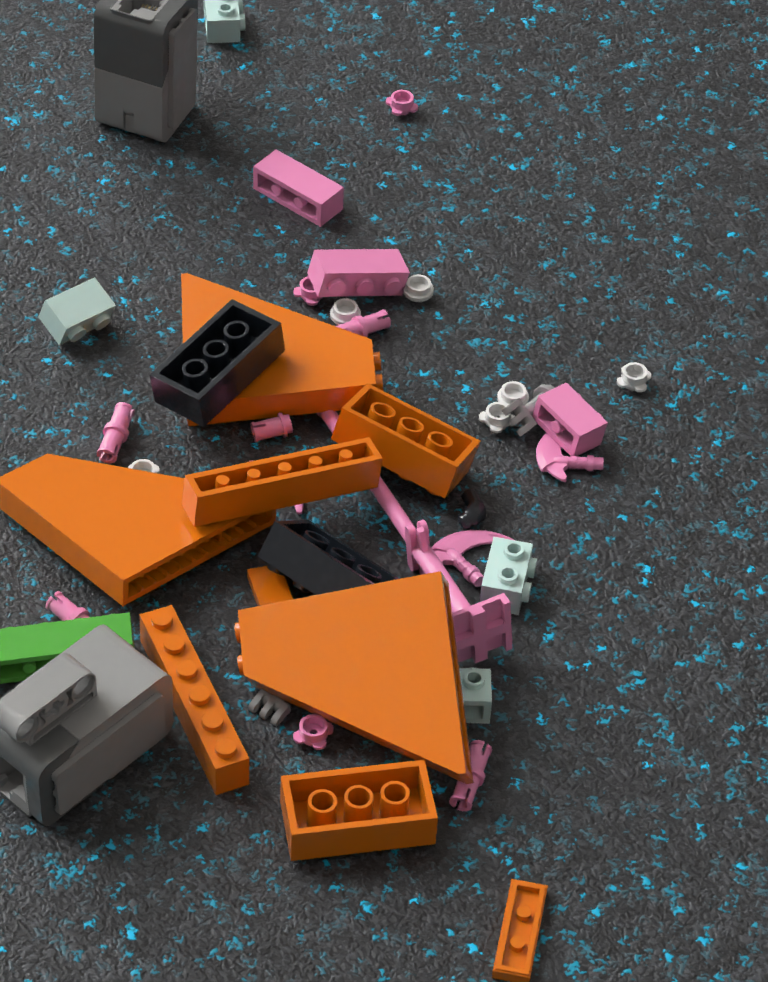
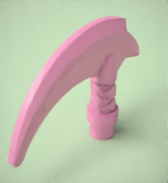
M547 433L540 439L536 448V461L541 472H548L562 482H566L567 476L564 471L568 468L586 469L587 471L603 470V457H594V455H587V457L563 456L561 446Z
M465 530L440 539L431 548L443 565L457 567L469 583H472L475 587H480L484 576L475 565L466 561L462 554L471 548L492 544L493 537L514 539L487 530Z

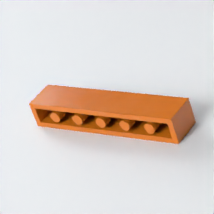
M370 437L188 474L185 475L182 506L193 526L197 527L378 488L383 458Z
M169 605L139 614L140 641L148 658L172 677L173 709L215 795L249 785V756L173 606Z

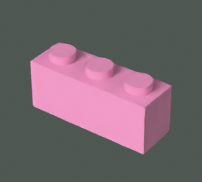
M277 149L253 166V189L319 227L343 210V186Z
M399 249L314 250L307 272L318 297L402 296L403 288H405L410 273Z

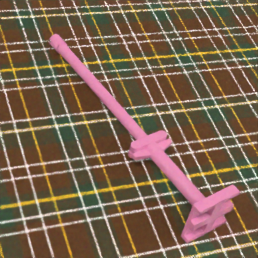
M333 410L317 413L333 434L339 417L338 413ZM380 476L378 488L370 489V491L406 542L407 562L410 570L413 572L419 569L421 575L441 571L449 583L458 662L470 658L475 663L488 659V651L503 646L506 651L511 650V604L505 593L470 605L431 548L426 521L424 519L418 521L416 528Z

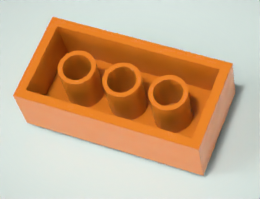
M369 383L342 407L331 436V440L337 443L370 437L383 458V467L396 473L400 478L412 481L425 488L429 493L441 496L444 499L469 472L481 442Z
M425 759L281 776L280 804L291 861L436 844L438 816Z

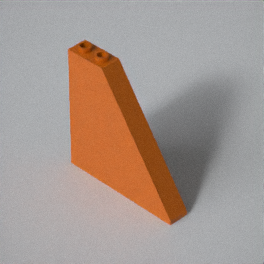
M188 273L181 274L183 343L231 299L281 322L285 351L208 424L278 417V413L293 416L321 413L328 410L340 411L367 383L384 391L382 374H376V371H382L380 352H373L372 339ZM187 419L188 426L198 425L197 423Z
M48 453L0 477V509L122 606L273 525L274 521H276V510L194 527L182 506L185 478Z
M441 571L238 610L239 622L235 623L234 626L237 642L241 643L242 655H239L237 658L238 668L241 676H245L254 687L263 689L308 712L320 715L334 724L415 761L425 759L426 766L465 784L474 783L449 583Z

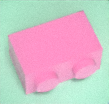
M567 383L539 395L532 415L538 425L570 456L576 457L601 445L608 424L602 415L594 410Z

